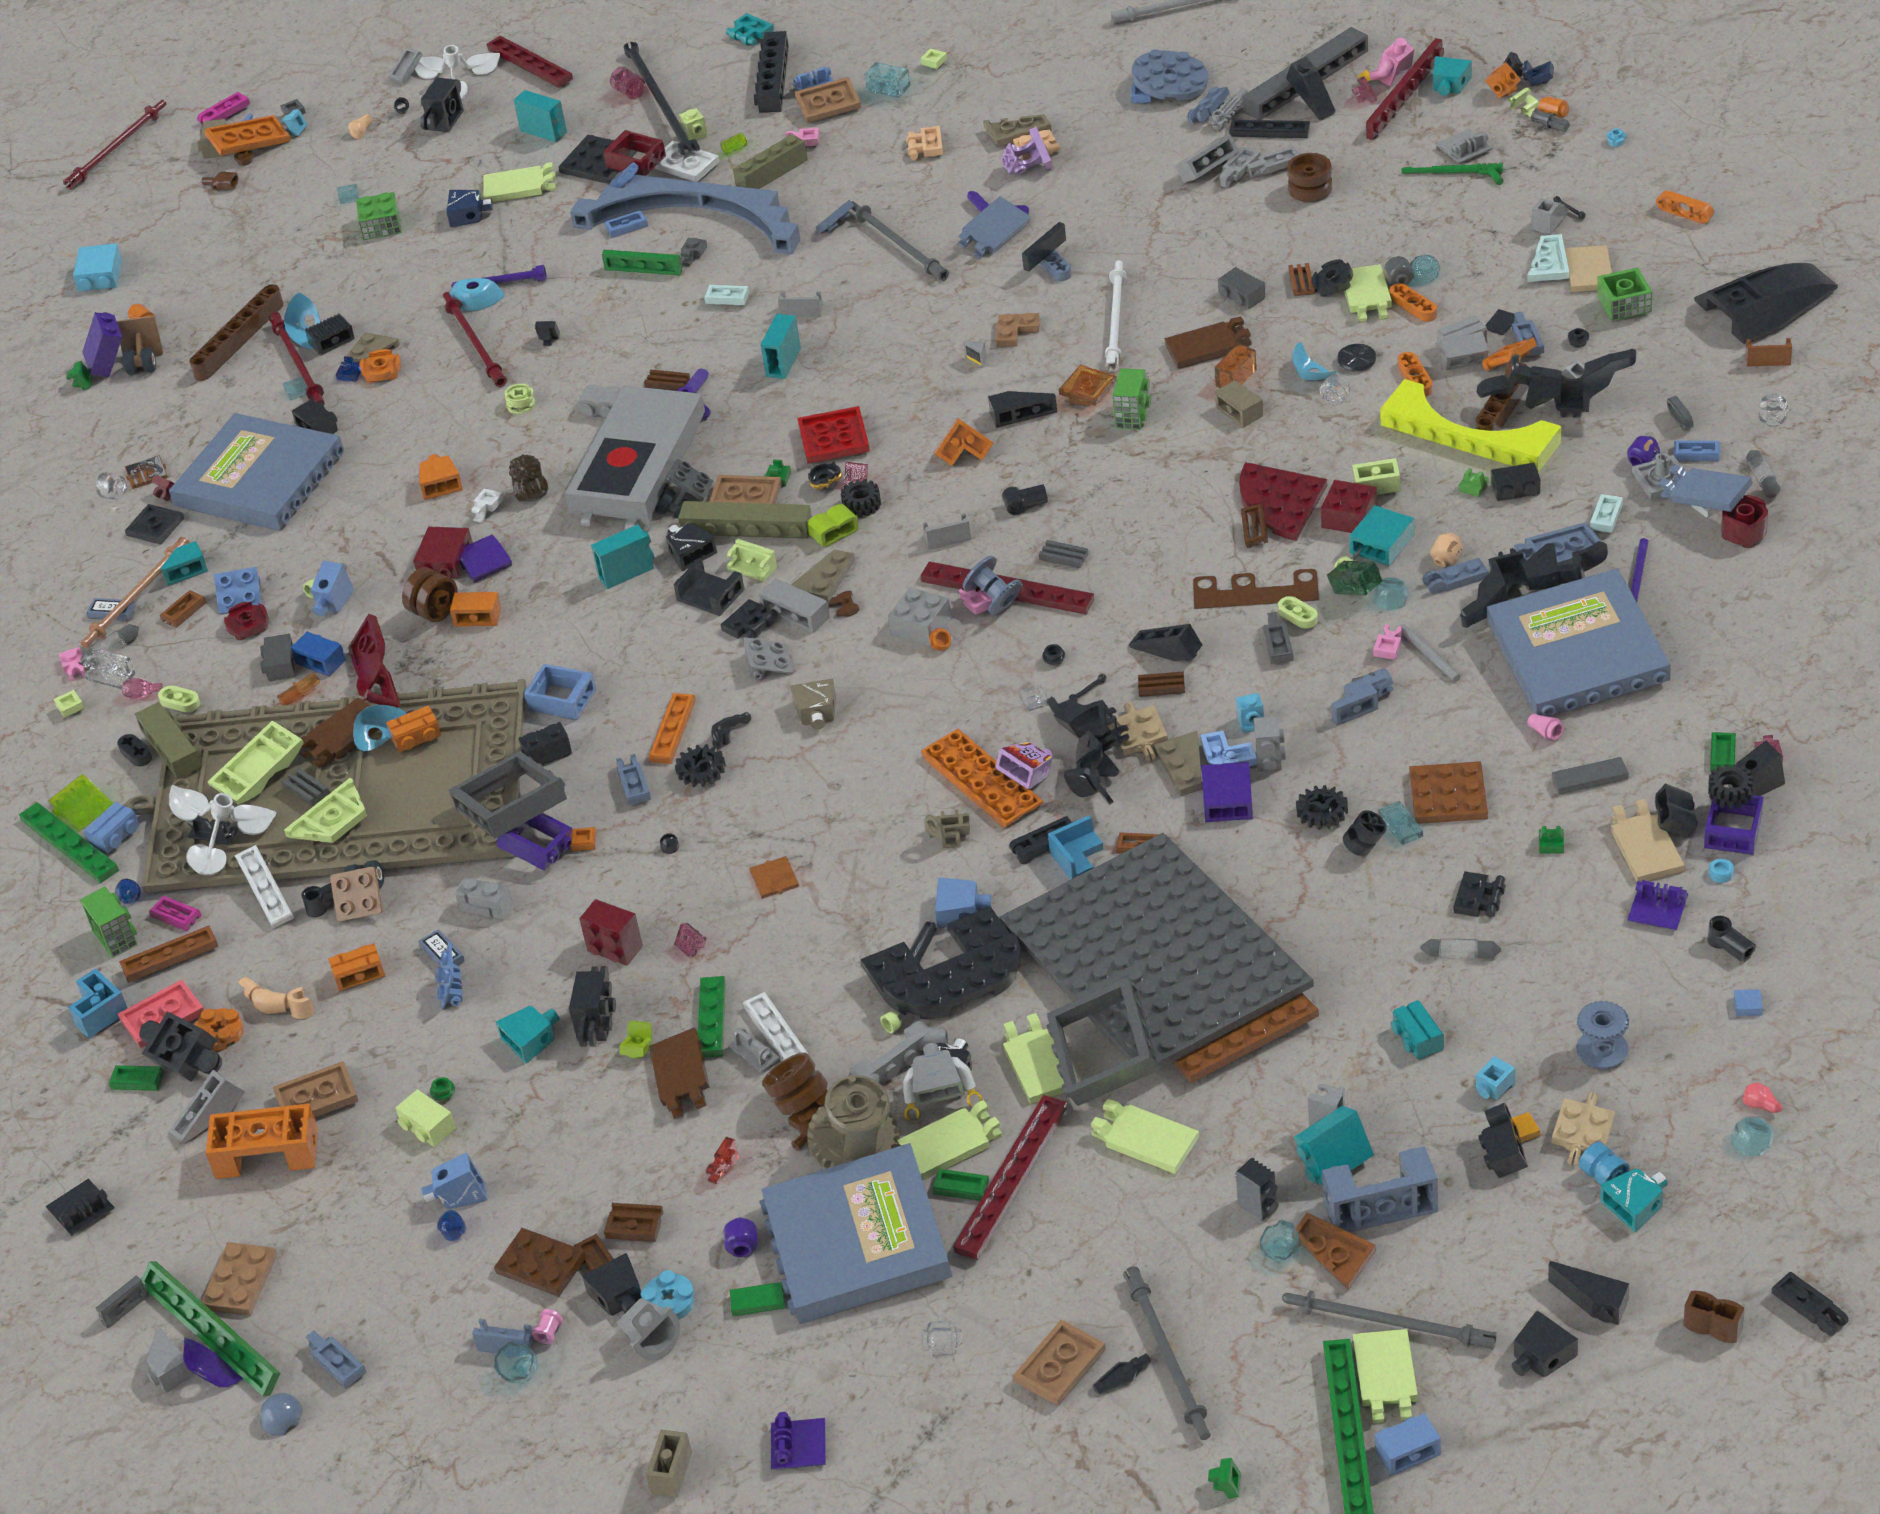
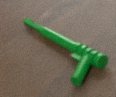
M1503 163L1401 168L1403 174L1477 172L1479 175L1489 174L1497 185H1501L1504 182L1499 174L1503 173Z

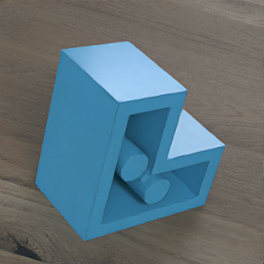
M96 968L76 981L82 998L68 1007L76 1027L88 1038L119 1019L117 1014L127 1009L122 992Z

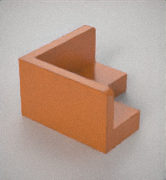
M956 418L933 454L953 466L963 449L983 460L994 442L959 418Z

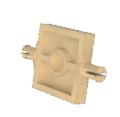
M1129 702V706L1128 703H1125L1124 708L1127 714L1116 717L1120 726L1127 725L1129 728L1128 731L1121 734L1122 736L1128 733L1130 736L1127 741L1121 743L1124 756L1143 752L1147 761H1151L1150 756L1153 761L1155 759V754L1152 750L1154 744L1168 740L1155 705L1136 711L1133 702Z
M1593 1091L1588 1092L1585 1103L1564 1098L1552 1135L1551 1144L1562 1146L1570 1151L1567 1162L1572 1165L1574 1158L1573 1166L1578 1165L1580 1155L1593 1143L1600 1141L1605 1145L1607 1144L1616 1111L1597 1107L1596 1103L1599 1095L1595 1092L1592 1099Z

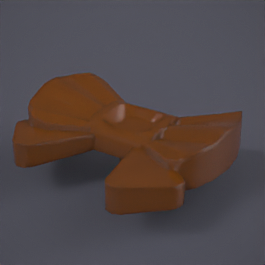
M852 591L842 592L830 599V607L841 603L843 605L836 611L837 616H852L859 611V606L853 603Z

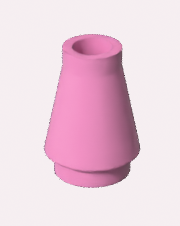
M1534 713L1528 719V726L1535 729L1547 740H1557L1563 733L1564 726L1558 718L1541 716Z

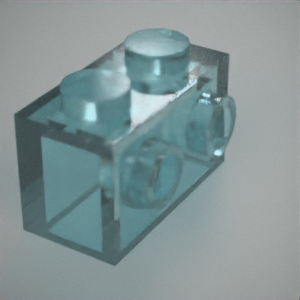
M875 62L864 74L866 90L900 98L911 86L909 69Z

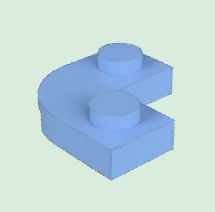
M1224 731L1200 735L1205 757L1210 764L1249 762V766L1257 765L1252 742L1228 746Z

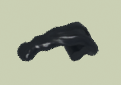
M750 713L736 714L723 718L713 724L711 728L713 747L715 746L719 750L723 744H730L731 737L730 729L728 728L739 723L750 722L752 718Z

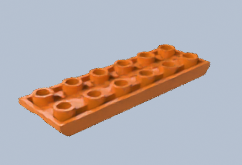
M958 728L921 750L924 759L1003 828L1043 804V800L1030 789L1025 788L996 769L997 761Z

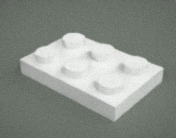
M672 141L665 147L666 157L654 169L698 182L720 161L718 155L703 150L695 151L694 147L692 148L693 152L688 153L685 150V155H681L677 147L679 142Z

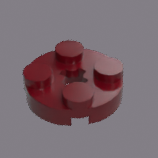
M251 602L239 603L228 610L229 615L224 617L227 632L235 636L237 640H244L249 636L268 629L269 616L265 606L260 603L258 605H252Z

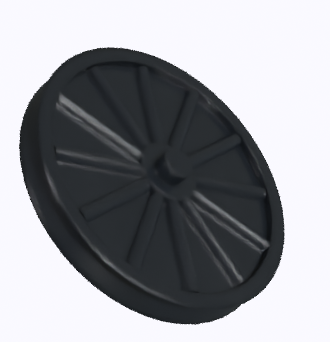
M1350 344L1343 347L1338 353L1339 365L1351 371L1368 369L1376 361L1374 349L1365 344Z

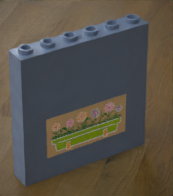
M234 413L170 488L169 493L175 507L281 531L343 455L344 447L338 435Z
M1618 568L1487 606V622L1533 714L1550 717L1561 712L1574 710L1578 707L1670 681L1671 665Z
M911 1143L761 1189L764 1197L763 1200H759L763 1215H769V1219L765 1220L769 1235L774 1234L775 1237L770 1240L774 1255H780V1258L776 1259L780 1275L785 1274L786 1276L785 1279L781 1280L785 1294H791L792 1298L787 1300L791 1315L797 1314L800 1324L953 1277Z

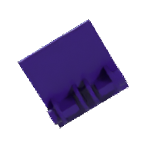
M1644 879L1642 882L1637 881L1635 888L1637 892L1627 921L1677 930L1688 898L1687 890H1683V887L1670 885L1668 888V884H1664V887L1660 888V882H1657L1656 887H1654V882Z
M779 1412L775 1417V1422L771 1423V1470L826 1465L825 1418L791 1421L788 1413Z

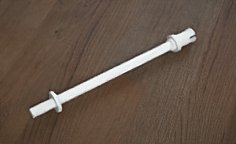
M1119 260L1115 262V269L1109 274L1110 282L1114 284L1109 347L1105 350L1106 370L1109 369V372H1116L1119 369V359L1121 358V350L1118 348L1121 286L1127 280V273L1123 270V262Z

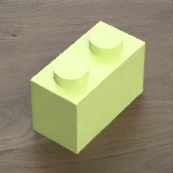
M1396 458L1352 465L1354 483L1377 487V495L1401 491L1400 474Z
M418 1089L396 1107L399 1125L404 1130L413 1132L421 1142L426 1141L433 1147L456 1129L452 1113Z

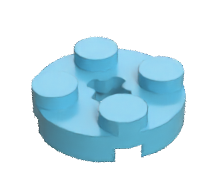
M671 1270L663 1271L660 1276L649 1281L641 1291L642 1299L662 1308L669 1306L678 1317V1320L685 1317L694 1306L695 1294L692 1283L686 1277L675 1274ZM673 1295V1299L670 1300L667 1298L663 1300L664 1296Z

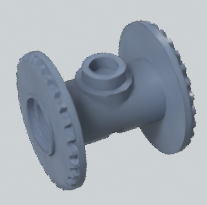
M988 556L977 563L968 573L964 580L963 588L968 592L979 586L993 599L988 611L994 616L1003 612L1013 603L1020 594L1023 584L1020 580H1014L1008 585L1004 583L993 572L997 559L994 556Z
M1595 1001L1585 1005L1577 1016V1026L1583 1034L1577 1042L1578 1057L1584 1064L1599 1070L1615 1068L1624 1062L1628 1055V1044L1623 1037L1629 1027L1628 1014L1621 1006L1613 1002Z

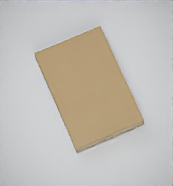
M1607 245L1565 248L1571 292L1597 291V276L1612 273Z

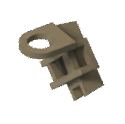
M958 809L955 810L953 815H945L944 811H941V816L928 814L924 818L926 832L929 833L930 838L941 840L943 848L961 847L960 835L970 833L969 813L959 814ZM956 838V841L947 842L946 839Z

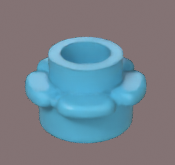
M1615 128L1608 132L1606 137H1608L1609 145L1618 147L1624 144V139L1627 135L1621 129Z

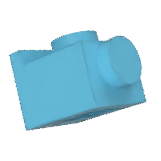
M1259 693L1236 697L1237 719L1242 732L1255 731L1254 718L1264 717L1263 703Z
M1495 1056L1476 1074L1477 1092L1486 1099L1492 1097L1498 1100L1509 1087L1513 1088L1515 1086V1067Z

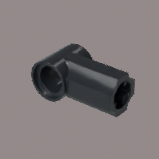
M1044 484L1021 490L1017 487H1008L1002 493L1004 504L1011 515H1019L1027 507L1048 502Z
M331 883L321 888L310 886L302 891L301 896L307 915L310 917L322 916L327 911V906L334 904Z
M1718 915L1710 919L1707 937L1710 946L1717 949L1723 948L1740 962H1746L1751 958L1756 949V944L1735 930L1729 918Z

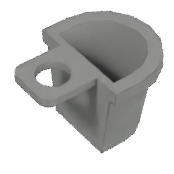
M642 1298L616 1322L632 1341L630 1345L634 1351L648 1360L659 1359L669 1353L677 1343L680 1334V1322L669 1306L662 1308Z

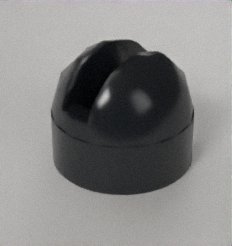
M399 97L394 102V109L398 113H405L409 108V102L406 98ZM405 104V107H402L400 109L397 108L398 106Z
M672 833L664 834L660 838L661 851L665 854L675 853L679 849L678 838Z

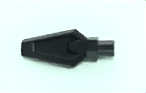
M1145 1353L1138 1358L1131 1359L1129 1362H1117L1092 1387L1097 1394H1101L1130 1383L1134 1380L1136 1374L1143 1370V1367L1151 1363V1359Z

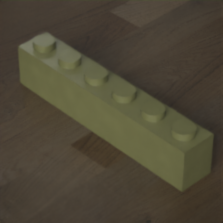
M684 501L678 520L680 528L688 523H694L714 536L808 538L807 521L812 518L810 505Z

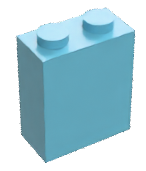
M117 243L79 247L73 274L78 291L117 287L122 263V256Z

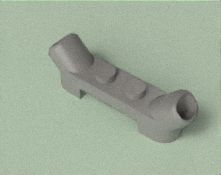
M917 1021L904 1030L906 1038L904 1041L873 1063L867 1058L863 1059L852 1068L848 1076H866L882 1085L889 1079L894 1078L897 1073L908 1065L913 1064L915 1057L924 1055L923 1047L926 1044H937L940 1042L948 1044L947 1030L943 1027L930 1028L924 1022Z

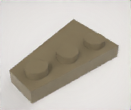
M1044 114L1022 116L1019 120L1008 121V118H1003L1001 122L990 123V120L983 121L985 130L997 147L1013 143V139L1023 135H1030L1029 130L1037 127L1038 132L1049 129L1052 131L1051 123Z

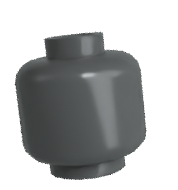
M1393 257L1384 266V273L1390 285L1399 283L1407 285L1411 282L1414 272L1405 257Z

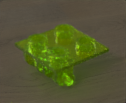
M83 773L48 800L54 807L53 813L57 817L60 815L64 816L79 832L114 804Z

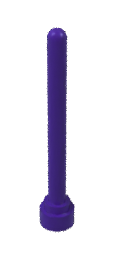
M544 265L535 266L531 271L484 277V279H489L496 284L532 278L538 280V282L547 280ZM471 282L467 284L466 287H478L479 284L477 282Z

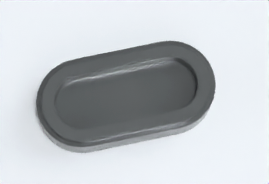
M1677 396L1668 398L1667 407L1674 420L1685 431L1693 428L1692 416Z

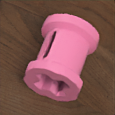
M544 1309L540 1314L541 1320L538 1326L533 1328L531 1335L537 1342L550 1345L555 1339L554 1333L557 1327H560L563 1323V1317L554 1310Z

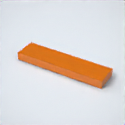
M672 694L649 753V762L672 764L694 707L695 695Z

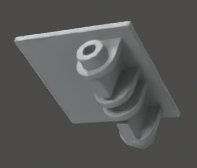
M1470 129L1436 143L1440 149L1459 164L1492 150V147L1487 144L1489 139L1487 133L1480 132L1476 135Z
M743 638L752 678L755 680L762 679L765 671L793 674L786 643L760 640L758 638Z

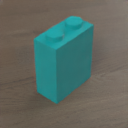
M524 90L513 99L521 132L553 142H557L567 133L560 100L528 90Z
M776 314L760 344L766 377L786 379L801 349L795 315Z
M1374 505L1350 534L1349 553L1355 554L1362 548L1360 557L1390 566L1414 536V518Z
M638 524L591 544L598 578L607 589L654 569L652 560L655 557L652 549L649 547L651 538L648 532L643 531Z
M1343 1105L1294 1136L1297 1144L1296 1151L1305 1164L1307 1178L1323 1186L1322 1170L1348 1164L1351 1171L1374 1156L1358 1112Z

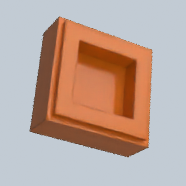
M595 827L572 829V851L595 849Z

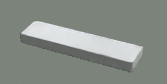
M255 845L235 855L272 928L274 929L294 919L257 846Z
M765 992L743 1002L744 1009L774 1052L780 1057L781 1062L792 1055L807 1053Z

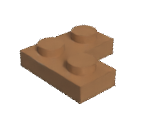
M1040 314L998 315L997 347L1017 346L1018 333L1039 332Z

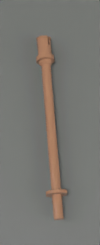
M180 537L172 547H168L164 552L165 557L100 623L92 622L90 624V633L81 641V645L87 648L96 638L104 639L107 635L105 629L162 572L161 567L175 548L186 545L190 541L186 537Z

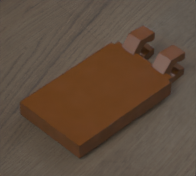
M1241 316L1231 318L1229 322L1223 321L1164 338L1165 346L1178 369L1236 353L1238 349L1252 345V342L1249 338L1251 333L1248 328L1244 329V320Z
M360 698L353 700L308 732L307 736H303L301 739L304 743L299 750V754L304 758L311 754L315 757L313 763L319 768L328 763L333 757L337 760L356 747L353 736L356 717L362 710L371 705ZM371 728L368 731V736L370 737L379 729Z
M695 1027L650 1045L649 1049L659 1098L663 1106L667 1105L669 1112L672 1111L673 1118L676 1119L683 1116L680 1100L690 1096L691 1101L695 1102L697 1110L707 1106L703 1090L710 1088L699 1035Z

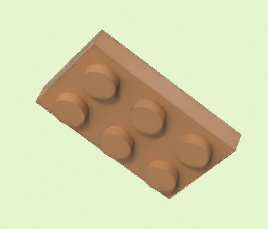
M849 77L795 92L796 101L807 123L861 108V102Z
M718 475L709 502L775 504L782 485L781 477Z
M344 1061L273 1087L280 1107L310 1103L314 1118L358 1102V1097Z
M227 1242L201 1302L214 1312L251 1316L276 1259V1249L273 1247Z
M1061 1319L1013 1374L1014 1382L1059 1406L1106 1350L1105 1343Z

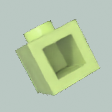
M697 108L679 114L681 126L689 140H699L707 137L704 117Z

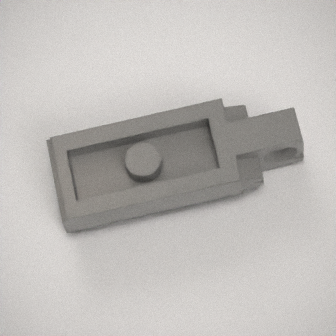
M1292 146L1260 156L1257 161L1247 164V174L1250 178L1260 177L1261 174L1265 175L1287 168L1288 162L1300 153Z
M1244 147L1240 149L1223 166V171L1220 175V186L1227 188L1232 185L1233 180H1239L1247 172V164L1257 161L1261 153Z

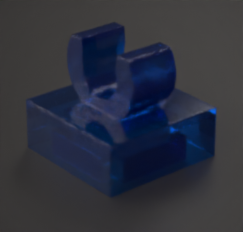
M344 356V362H341L336 372L337 381L357 382L361 373L360 362H354L353 357Z

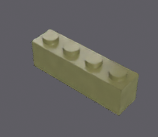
M791 134L733 168L735 186L760 189L808 161L805 141Z
M157 702L135 713L141 732L177 779L202 767L199 760L202 757L197 745L192 746L187 732L182 733L181 725L177 720L173 721V716L168 708L164 709Z

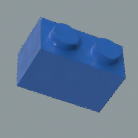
M308 631L291 647L295 664L328 677L346 661L341 644Z

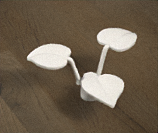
M448 45L443 50V59L439 57H422L415 68V72L423 79H435L439 73H443L445 64H447L451 68L452 79H455L454 68L459 65L461 60L467 69H472L474 74L488 75L496 69L500 53L474 55L467 59L466 62L462 53H459L457 46ZM460 81L461 100L468 92L467 84L464 81Z
M172 785L169 793L171 811L178 818L193 821L198 815L203 817L211 810V814L216 820L209 847L203 844L190 847L186 857L190 867L197 873L206 876L219 873L226 864L225 852L221 849L213 848L220 821L228 818L230 814L232 821L237 822V827L241 832L248 835H259L268 829L276 816V812L254 805H239L234 808L232 806V798L224 793L217 794L214 800L210 801V804L203 794L194 790Z

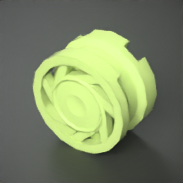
M515 384L505 390L504 395L507 401V409L511 413L522 414L530 411L535 406L534 392L532 388H529V385Z

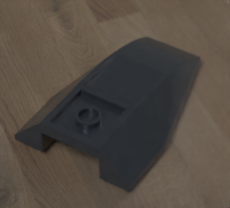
M1789 263L1747 274L1694 297V301L1705 311L1716 307L1732 319L1731 334L1743 344H1746L1747 339L1753 341L1781 329L1838 289V285L1811 263Z

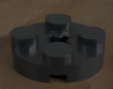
M1336 259L1321 266L1322 270L1319 273L1316 271L1312 276L1314 288L1319 292L1320 296L1325 297L1329 294L1349 289L1351 286L1350 281L1353 278V270L1348 262L1344 263L1343 260Z

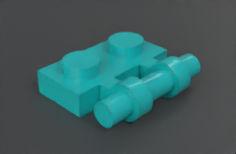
M746 13L734 21L735 27L733 29L730 27L726 29V34L731 39L741 40L745 45L755 46L757 44V39L755 38L763 39L764 32H773L774 27L773 24Z

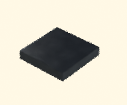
M148 504L125 529V533L129 537L161 545L183 521L184 515L182 512Z

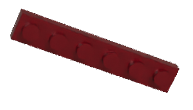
M501 35L486 44L488 51L500 53V57L558 88L565 86L573 80L571 72Z

